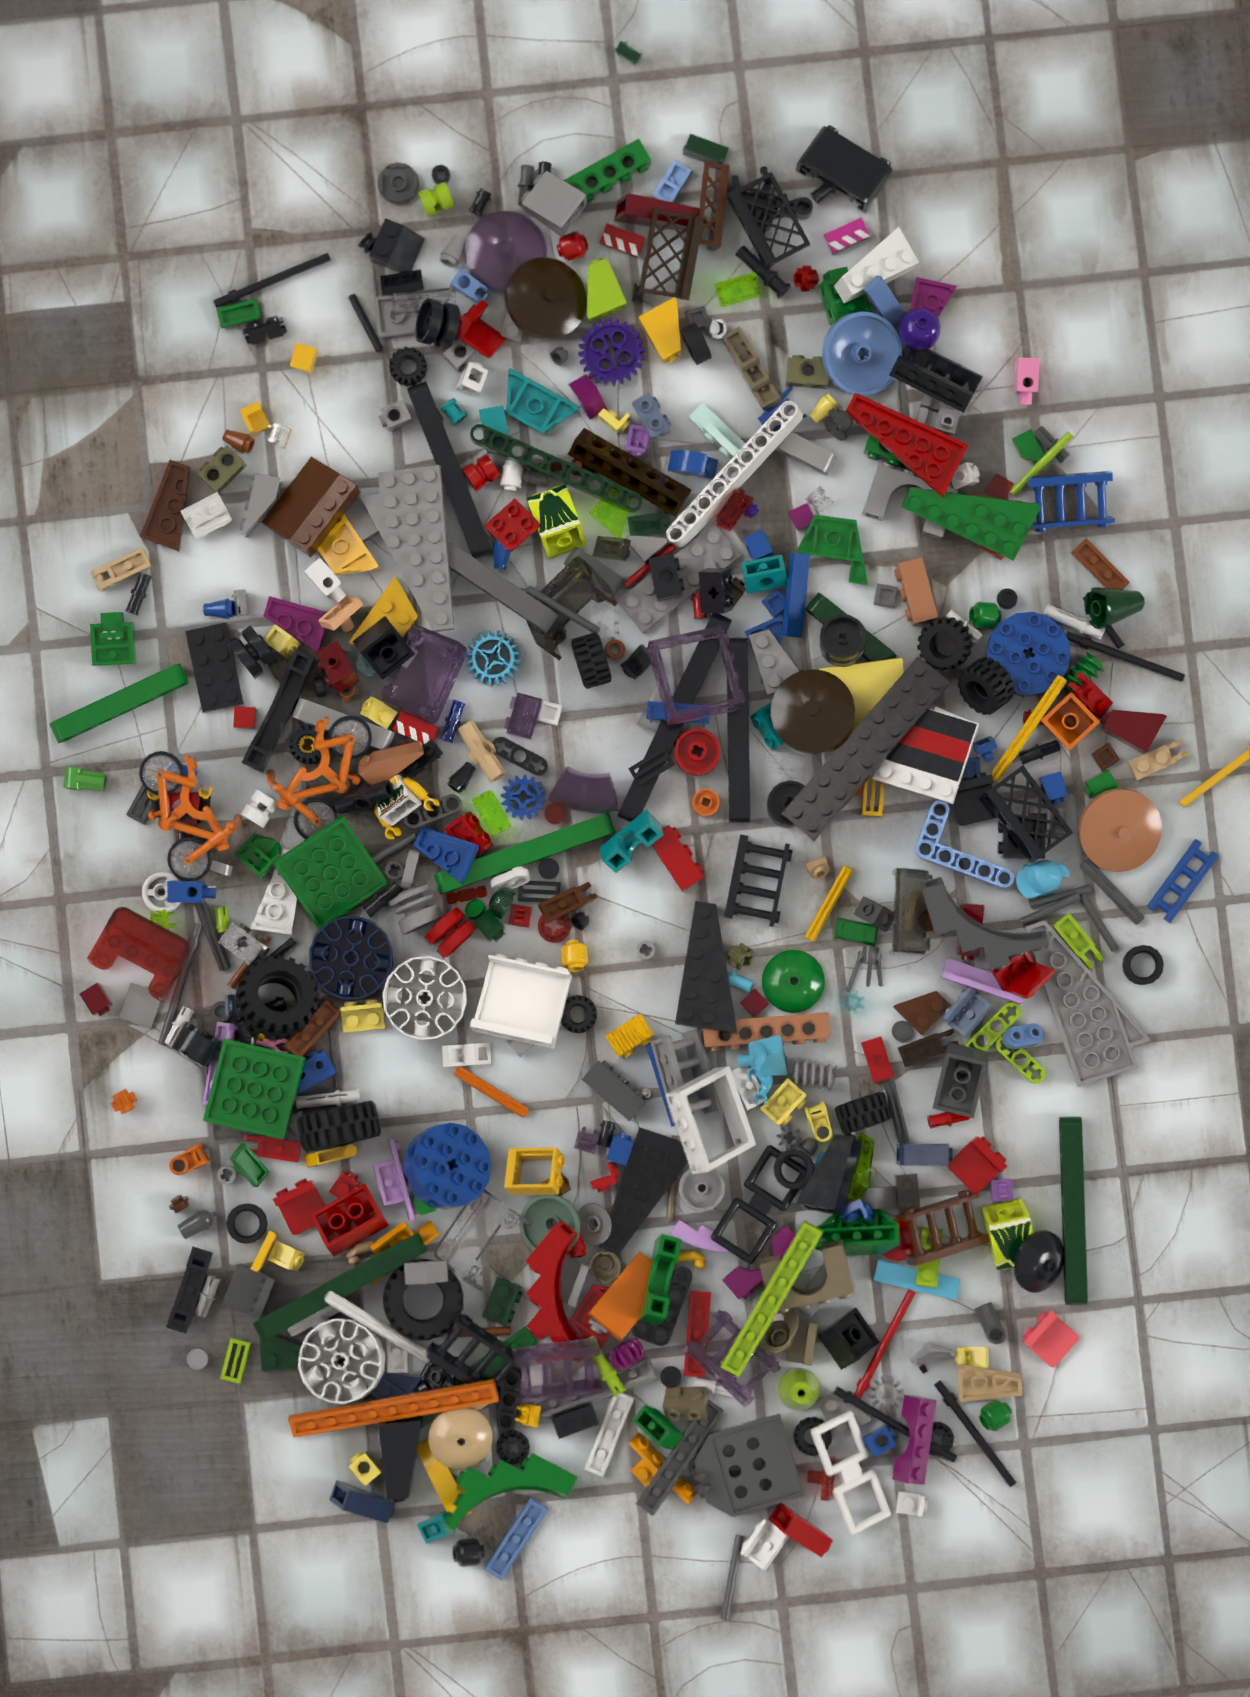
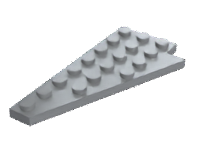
M1045 920L1024 927L1026 933L1046 930L1049 946H1045L1044 949L1039 951L1032 950L1036 963L1051 967L1055 972L1050 980L1043 985L1077 1087L1137 1068L1138 1065L1132 1047L1149 1042V1037Z

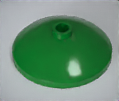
M787 950L775 955L767 963L762 974V988L766 998L774 1007L784 1012L797 1013L811 1008L820 999L824 990L825 978L822 967L814 957L800 950ZM791 977H796L798 979V983L796 985H792L790 983Z

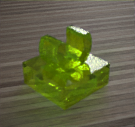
M165 909L150 913L153 934L168 931L176 926L175 923L169 924L167 917L174 915L173 912L166 913Z

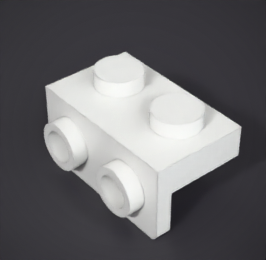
M764 1518L756 1524L755 1532L752 1536L744 1541L740 1554L766 1571L789 1537L771 1521Z

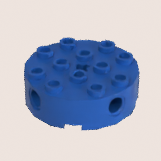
M1035 612L1016 613L1003 620L990 635L985 650V657L987 659L990 657L994 661L997 660L1010 673L1011 680L1014 683L1013 688L1015 689L1013 695L1020 697H1032L1045 693L1058 675L1062 677L1065 675L1071 658L1069 640L1061 626L1050 617ZM1027 650L1031 652L1030 655L1032 656L1028 659L1025 658V653H1023Z
M450 1122L430 1127L414 1137L406 1150L404 1161L405 1176L408 1177V1182L412 1187L411 1190L416 1198L429 1207L447 1210L467 1205L483 1193L489 1182L491 1161L488 1148L480 1136L465 1125Z

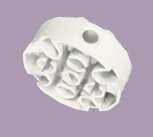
M431 956L412 957L398 965L387 978L383 990L384 1011L391 1024L402 1034L419 1040L438 1039L452 1032L463 1019L468 1003L466 985L459 972L446 961ZM427 992L431 1000L423 1004L420 996H424V993Z
M336 1318L318 1324L306 1335L300 1348L298 1368L302 1381L313 1395L327 1402L346 1404L364 1398L377 1387L384 1373L386 1355L381 1339L374 1331L354 1319ZM340 1357H345L346 1361H344V1364L338 1363Z

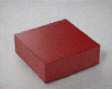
M234 706L233 727L255 729L256 707Z

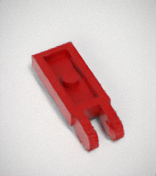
M1079 671L1076 676L1083 683L1078 686L1070 682L1068 686L1074 692V695L1096 717L1101 719L1113 702L1092 680Z
M252 1135L243 1136V1139L246 1141L259 1142L258 1150L250 1148L258 1157L299 1163L302 1147L301 1141L281 1140L262 1135L260 1137Z

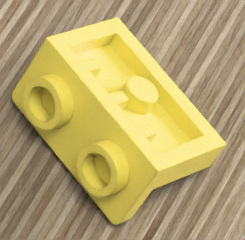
M378 999L366 1000L365 1005H357V1002L344 1003V1007H340L343 1033L385 1028L383 1003H378Z

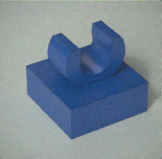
M991 736L975 741L972 745L977 755L982 754L986 762L994 759L992 750L998 748L996 741Z

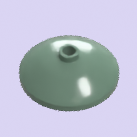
M538 1195L524 1206L520 1215L519 1226L522 1238L530 1249L534 1251L553 1228V1219L557 1223L563 1220L578 1234L568 1251L576 1244L580 1234V1219L576 1209L568 1200L559 1195Z

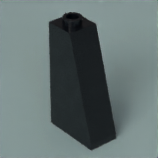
M850 1133L834 1135L799 1196L797 1204L806 1210L843 1216L862 1143L856 1139L855 1135Z
M422 1416L378 1424L387 1500L403 1502L411 1493Z

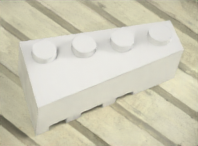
M898 227L842 276L834 287L845 304L865 294L863 289L877 275L881 276L885 283H888L911 272L919 261Z

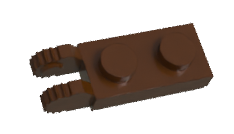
M590 882L578 887H572L539 903L538 907L547 924L597 899L596 893L590 894L583 899L579 894L591 887Z

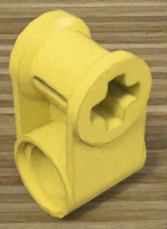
M824 1101L815 1106H804L805 1115L815 1140L821 1143L827 1142L833 1133ZM825 1127L829 1132L828 1137L825 1139L819 1138L817 1129Z

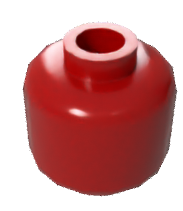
M575 231L560 237L556 248L560 257L563 256L567 261H573L584 257L589 246L585 235Z

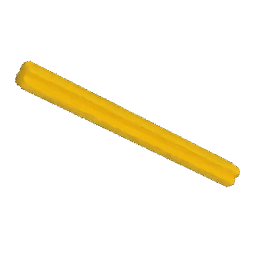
M1058 675L999 760L991 772L994 782L997 783L1001 780L1040 720L1067 683L1064 677Z

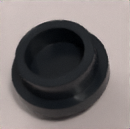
M1006 588L998 593L997 603L1001 608L1012 609L1017 604L1018 597L1014 590Z

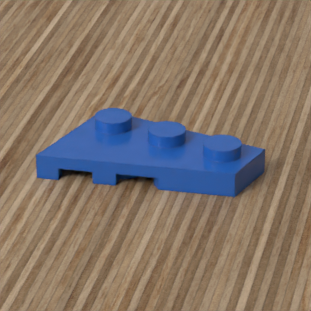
M421 827L414 843V847L462 885L479 849L477 844Z

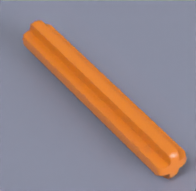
M458 1066L455 1070L454 1075L520 1117H525L528 1107L462 1066Z

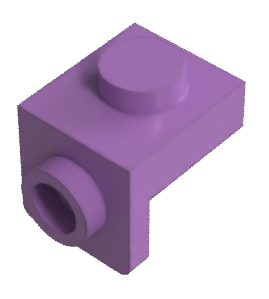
M629 424L627 444L624 447L625 450H629V454L641 456L642 453L648 451L650 436L644 425Z

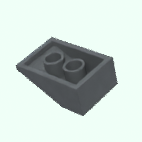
M948 1042L932 1108L974 1118L989 1052Z

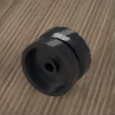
M432 298L424 300L419 309L415 324V338L417 342L427 345L433 343L435 347L443 349L451 347L460 324V309L458 305L447 302L442 304L440 300Z
M845 614L832 616L825 621L820 632V650L825 660L834 666L847 667L854 665L861 659L866 645V632L862 623L857 618Z
M249 625L242 631V636L248 644L244 645L238 637L232 638L227 644L254 679L263 674V668L257 662L259 659L269 668L275 665L278 660L272 654V649L263 637L258 635Z
M788 780L780 782L773 787L768 795L766 808L769 817L775 824L785 828L796 827L783 817L781 813L786 809V802H792L805 785L798 781Z

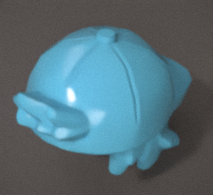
M1048 859L1034 861L1033 863L1023 865V869L1016 876V884L1024 897L1038 898L1046 894L1049 895L1057 889L1062 878H1067L1070 873L1065 869V864L1056 863Z

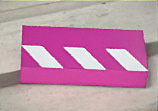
M861 217L824 234V238L833 255L870 238V234Z

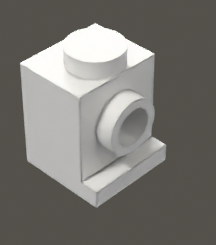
M469 362L464 366L459 383L455 389L475 397L481 392L488 370L484 369L480 363Z

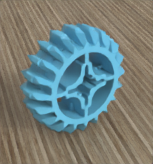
M487 630L488 637L484 638L482 633H479L481 640L478 641L474 637L472 641L476 645L468 644L467 647L472 652L465 653L466 657L471 658L466 660L465 664L473 665L468 669V672L476 671L473 679L481 676L480 684H483L485 679L488 680V686L492 685V680H495L496 686H499V679H502L504 684H506V676L508 675L513 679L514 675L511 671H519L514 666V664H521V660L515 659V657L521 656V652H514L519 647L518 644L511 646L510 644L514 641L513 637L506 641L507 633L504 632L499 637V630L495 631V636H491V631ZM498 642L492 650L481 649L486 643ZM503 645L510 652V663L500 656ZM497 651V658H499V661H493L490 664V659L487 657V655L493 656L494 653H496ZM477 654L486 660L483 671L476 664ZM496 666L506 668L499 674H489Z

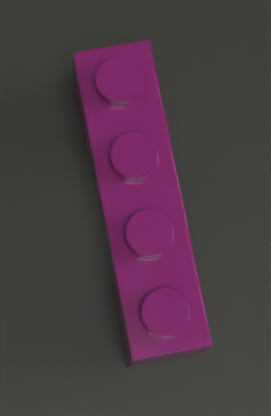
M787 1225L783 1226L770 1238L772 1244L771 1256L781 1255L782 1259L793 1241L795 1234ZM737 1266L722 1279L738 1299L743 1297L744 1300L754 1292L752 1290L753 1287L757 1284L760 1286L764 1284L760 1268L747 1270Z
M904 1395L901 1416L909 1427V1443L905 1452L895 1458L893 1480L908 1484L925 1485L937 1400L921 1396Z

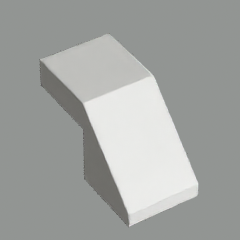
M490 1043L442 1046L443 1067L491 1064Z

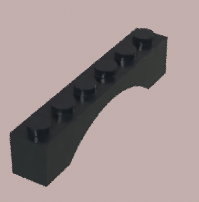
M295 649L270 709L250 743L241 763L261 773L264 772L316 663L314 657Z

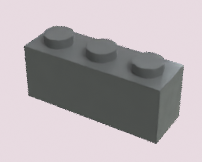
M605 1060L602 1063L597 1061L582 1080L630 1121L646 1103L643 1100L645 1095L637 1088L634 1091L627 1086L629 1081L621 1074L618 1077L611 1072L614 1068Z

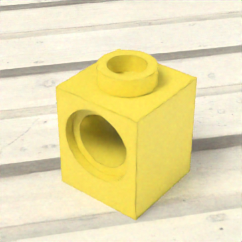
M359 1451L350 1459L352 1464H350L349 1468L364 1486L383 1471L367 1451L363 1454ZM360 1462H367L370 1465V1470L368 1472L360 1471Z

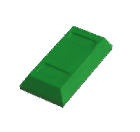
M257 299L216 309L221 329L261 319Z
M838 918L834 938L875 946L879 928L873 924Z

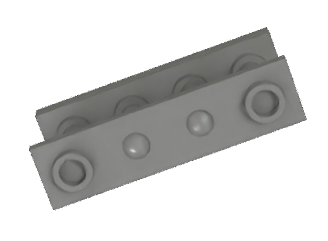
M699 1028L682 1033V1040L672 1042L671 1036L650 1041L665 1094L688 1083H683L680 1070L692 1068L694 1079L710 1071ZM686 1047L689 1060L678 1062L675 1050ZM713 1082L698 1089L699 1101L689 1103L691 1112L702 1108L704 1114L722 1110ZM669 1107V1111H670V1115H671V1118H672V1122L675 1123V1122H674V1119H673V1116H672V1113H671V1110H670V1107Z

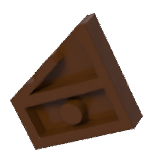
M937 991L896 1004L893 1008L922 1036L945 1013L951 1004Z

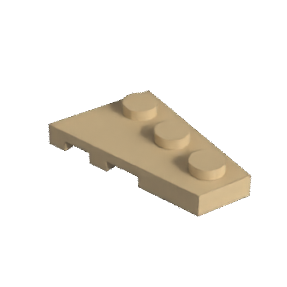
M956 1364L959 1403L1023 1396L1020 1373Z

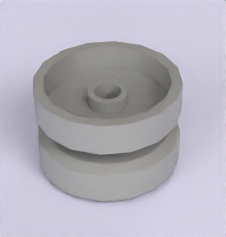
M691 1168L683 1173L679 1181L678 1191L687 1207L695 1211H708L714 1209L721 1202L725 1194V1183L723 1177L716 1169L692 1174ZM700 1184H704L706 1186L704 1192L698 1191V1186Z

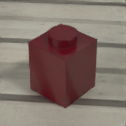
M96 983L80 993L81 998L94 1016L97 1014L100 1017L110 1011L109 1007L113 1005L100 983Z

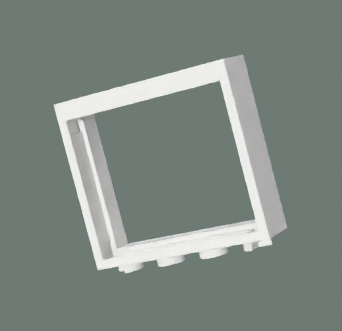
M730 1066L714 1068L665 1094L692 1174L708 1172L756 1145ZM713 1082L735 1146L708 1160L686 1096Z

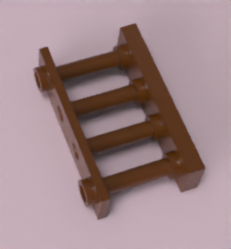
M963 1190L958 1192V1196L917 1209L915 1207L902 1210V1214L896 1215L897 1220L908 1222L913 1243V1254L906 1256L907 1264L919 1266L989 1243V1234L980 1233L977 1230L970 1201L979 1198V1193ZM960 1203L963 1204L969 1229L968 1236L964 1238L959 1236L952 1206ZM941 1209L945 1211L951 1236L950 1242L945 1244L940 1241L934 1212ZM926 1215L932 1240L931 1248L927 1250L922 1248L915 1219Z

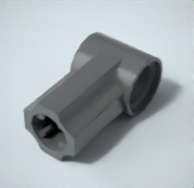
M992 1302L975 1308L974 1310L988 1342L1001 1344L1006 1338V1332L1000 1323ZM995 1328L1001 1332V1337L997 1341L992 1340L990 1337V1332Z

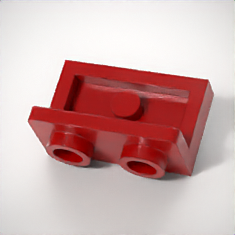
M612 1162L607 1163L610 1172L609 1176L590 1181L592 1189H597L598 1193L609 1190V1185L617 1183L616 1178L620 1177L617 1165L612 1166Z

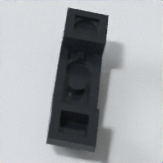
M192 1247L186 1271L166 1328L187 1333L200 1298V1292H202L213 1252Z

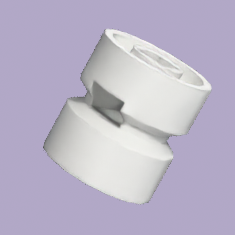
M256 789L250 798L251 804H246L241 814L264 828L270 819L269 813H274L278 802ZM259 802L266 806L263 811L256 808Z

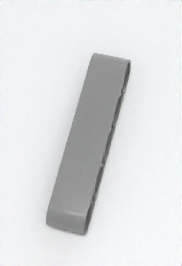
M299 698L292 718L315 726L319 719L323 720L324 716L329 718L325 730L329 732V729L336 720L349 715ZM343 721L333 731L337 735L351 732L356 742L366 745L367 731L358 721ZM366 722L372 733L369 747L378 750L390 748L395 733Z

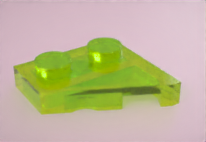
M610 489L608 496L611 499H617L619 492L616 489ZM632 497L627 499V504L629 507ZM600 500L589 514L619 540L622 536L628 512Z

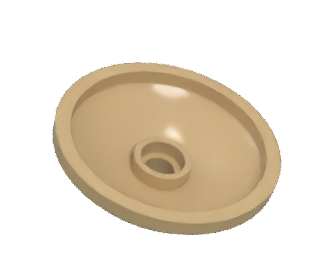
M471 1407L441 1412L434 1419L430 1427V1449L435 1458L449 1468L467 1469L468 1466L470 1468L483 1461L490 1451L492 1445L491 1426L481 1412ZM459 1438L465 1439V1442L463 1444H458L457 1440Z

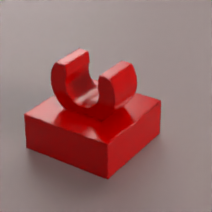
M511 904L508 925L529 928L532 907Z

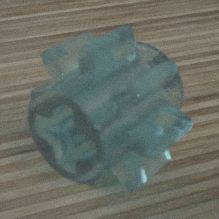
M846 990L847 996L839 997L841 1000H844L839 1008L845 1007L847 1009L845 1014L853 1010L854 1014L857 1015L856 1009L858 1007L864 1008L860 1004L864 997L859 998L857 996L858 990L854 994H850V991ZM851 996L852 999H857L855 1008H852L851 1005L847 1006L848 997Z

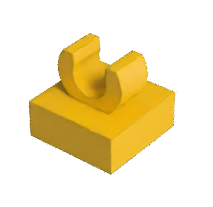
M520 1402V1406H517L519 1415L518 1418H515L517 1424L538 1427L541 1406Z

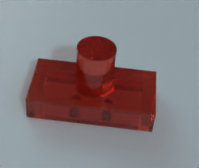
M829 1456L832 1466L835 1465L836 1456ZM822 1467V1471L808 1470L807 1482L821 1484V1500L830 1501L833 1499L835 1474L828 1476L824 1467Z

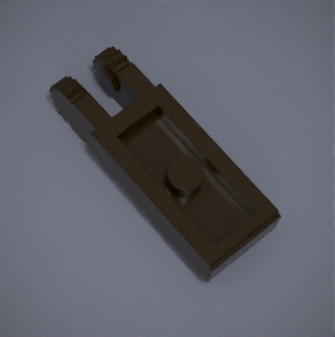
M953 1028L898 1047L904 1067L944 1053L947 1045L942 1046L939 1038L952 1035L954 1033ZM958 1041L950 1042L959 1045Z

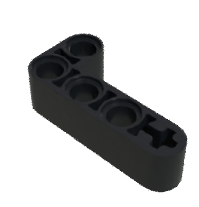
M685 1266L678 1267L674 1271L669 1284L668 1297L674 1290H678L682 1294L679 1301L673 1302L671 1299L669 1301L668 1310L674 1313V1319L670 1322L664 1320L660 1325L638 1320L632 1327V1333L635 1337L658 1346H664L670 1341L693 1276L689 1268ZM683 1270L689 1276L688 1280L684 1279L682 1282V1286H686L685 1290L679 1286H673L674 1282L676 1284L679 1283L680 1278L677 1274L682 1273ZM638 1323L646 1324L647 1331L644 1334H638L635 1331V1326ZM659 1330L667 1333L666 1340L662 1342L655 1339V1333Z

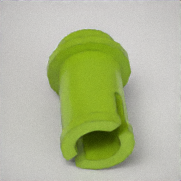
M224 906V908H214L217 922L215 929L218 930V934L231 932L230 928H232V925L229 924L227 906Z

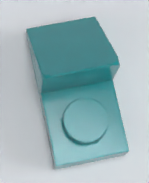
M445 1510L417 1524L426 1544L450 1535L444 1531L447 1526L444 1524L448 1511Z

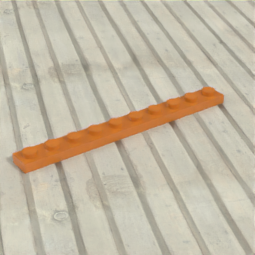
M492 1379L289 1415L288 1421L293 1438L495 1403L498 1402L499 1396L495 1381Z

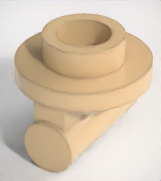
M825 856L805 863L812 878H823L830 870Z

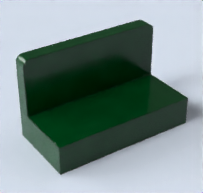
M690 134L686 145L683 147V155L702 162L708 161L723 164L729 147Z

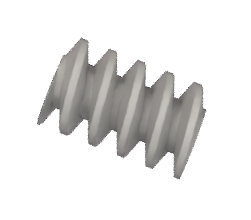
M796 1057L792 1077L795 1084H798L799 1080L802 1079L803 1086H806L807 1082L810 1081L811 1087L814 1088L818 1082L820 1089L827 1084L828 1091H830L835 1082L837 1066L833 1071L831 1064H828L824 1069L822 1062L816 1067L815 1061H811L808 1066L806 1059H803L801 1064H799V1060Z

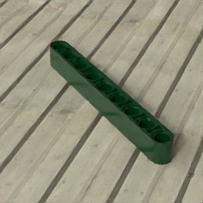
M476 424L470 431V439L475 445L624 511L635 513L642 506V497L637 492L490 427ZM476 430H482L485 432V437L478 440L473 434ZM496 438H501L504 441L505 445L502 448L494 447L493 441ZM514 447H521L524 453L522 456L516 457L513 455L512 449ZM534 455H539L542 457L543 462L540 465H534L531 462V458ZM553 464H559L562 467V471L555 474L550 470V467ZM572 472H578L581 475V480L573 482L570 480L569 475ZM593 480L599 482L600 488L596 491L591 490L588 485L589 482ZM610 489H616L619 492L617 499H611L608 496ZM631 497L636 498L638 506L634 508L629 507L627 499Z
M1081 1116L1059 1117L1065 1305H1087Z
M419 1232L252 1324L262 1342L329 1306L325 1302V1296L329 1291L344 1298L402 1266L404 1263L422 1255L428 1249Z

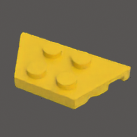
M345 514L318 547V551L335 575L380 569Z
M396 577L390 582L350 639L349 643L351 645H354L352 641L384 616L387 617L403 638L418 618Z

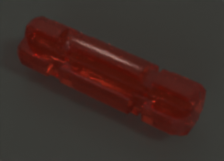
M483 885L478 886L476 889L469 888L457 891L458 893L451 892L446 894L448 904H455L457 901L464 902L476 899V897H486L487 889Z

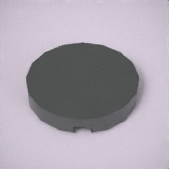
M397 162L389 164L381 171L378 178V187L380 194L386 201L391 204L401 205L408 203L416 196L419 189V180L413 168L405 163Z

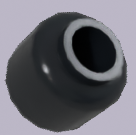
M476 1538L460 1539L453 1546V1560L460 1567L477 1566L480 1564L481 1558L485 1556L484 1546L480 1545Z

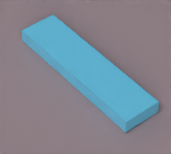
M881 1260L877 1261L873 1281L956 1300L960 1279L938 1274L936 1289L915 1286L917 1269Z

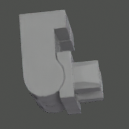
M923 393L916 421L952 436L956 431L960 411Z

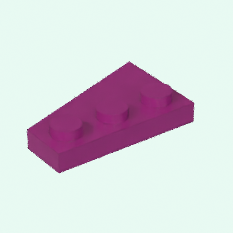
M916 277L909 311L924 308L930 310L939 318L957 286Z
M269 596L264 617L314 651L320 650L326 628L322 627L318 620L327 612Z

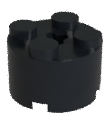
M186 1021L171 1048L179 1053L182 1052L189 1059L208 1067L222 1041Z

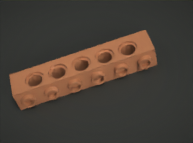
M829 1012L735 1019L738 1034L730 1033L731 1036L728 1041H721L719 1039V1031L703 1029L704 1047H709V1051H719L721 1046H730V1050L742 1049L743 1044L765 1039L760 1033L763 1026H769L772 1029L771 1037L781 1035L783 1046L784 1041H792L793 1045L805 1044V1040L813 1039L814 1043L826 1042V1038H831ZM805 1023H811L814 1026V1032L811 1035H806L803 1032L802 1027ZM785 1024H789L793 1028V1034L789 1037L784 1036L781 1031ZM746 1027L751 1030V1037L748 1040L740 1037L739 1032L742 1028Z

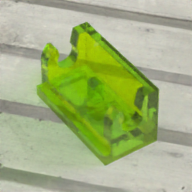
M755 272L715 283V292L720 308L760 296V288L757 284Z
M488 790L471 800L492 838L512 827L492 790Z

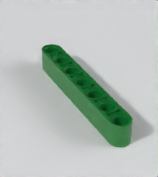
M178 663L51 722L49 725L57 742L62 743L187 685L189 681L181 664Z

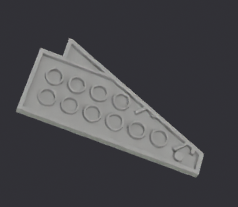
M434 465L378 473L380 493L361 495V499L432 631L455 630L441 466Z

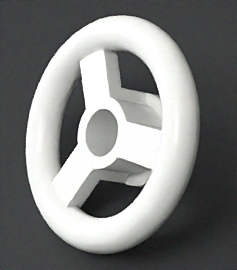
M169 872L152 874L146 879L142 887V899L145 905L156 913L171 912L181 903L167 902V881H180ZM167 878L164 884L159 883L153 889H148L154 880ZM162 888L166 891L164 896L159 895V890ZM148 896H154L158 900H163L166 907L154 905Z

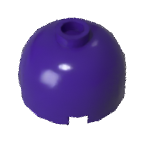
M912 309L904 315L899 324L900 340L911 350H928L939 339L941 330L939 319L928 309Z

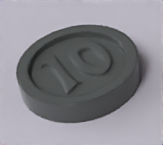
M898 1021L892 1027V1035L897 1041H907L913 1034V1028L907 1021Z

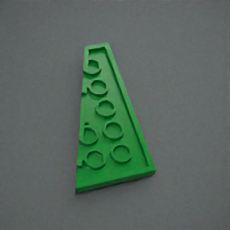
M910 487L901 504L902 508L1013 561L1042 506L1040 503L1004 500L969 494L964 495L953 492H946L942 498L934 490Z

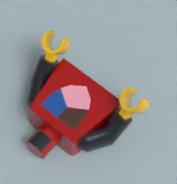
M201 784L198 792L189 793V801L195 809L202 811L205 806L211 808L210 795L213 786L210 785L209 791L203 790V784ZM147 790V795L151 799L153 809L159 811V795H155ZM181 792L169 794L170 813L181 804ZM185 813L177 820V822L198 827L199 823L204 821L193 818L188 813ZM176 830L177 840L189 837L188 833Z

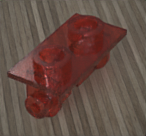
M740 487L737 490L735 489L728 499L730 505L725 504L716 515V526L731 531L754 498L745 495V491Z

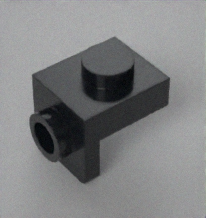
M641 644L620 666L628 677L635 680L657 658Z

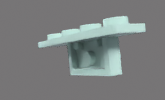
M701 403L689 416V419L705 433L703 436L711 444L715 443L719 447V452L725 458L729 457L732 459L746 444L704 403ZM748 456L745 462H750L753 456Z

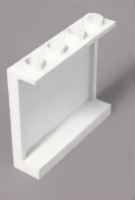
M503 954L489 955L488 959L490 962L475 1019L472 1018L470 1024L472 1031L554 1049L572 981L571 973L563 967H556L554 969L540 962L535 964L527 963L528 961L522 958L512 960L507 959V956Z

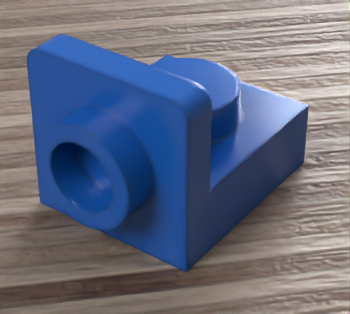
M858 1199L845 1206L841 1218L845 1221H854L863 1213L864 1218L868 1222H872L873 1218L871 1215L874 1212L868 1202L865 1203L863 1200Z

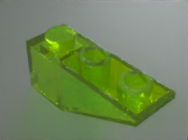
M860 1133L857 1138L862 1143L848 1195V1198L852 1201L862 1199L870 1183L875 1140L863 1133Z

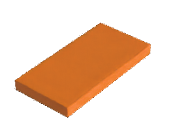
M640 1251L588 1313L589 1316L620 1342L640 1318L651 1260Z

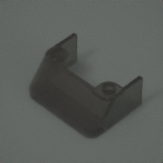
M575 557L540 591L575 613H578L591 599L597 603L607 600L613 606L617 605L610 586L581 557ZM545 605L558 615L547 633L541 631L527 620L526 622L535 643L560 660L562 657L557 646L566 639L565 625L570 619Z
M895 868L892 871V875H895L893 944L889 954L923 956L926 954V951H930V938H927L928 909L922 892L921 882L933 879V875H929L928 870Z

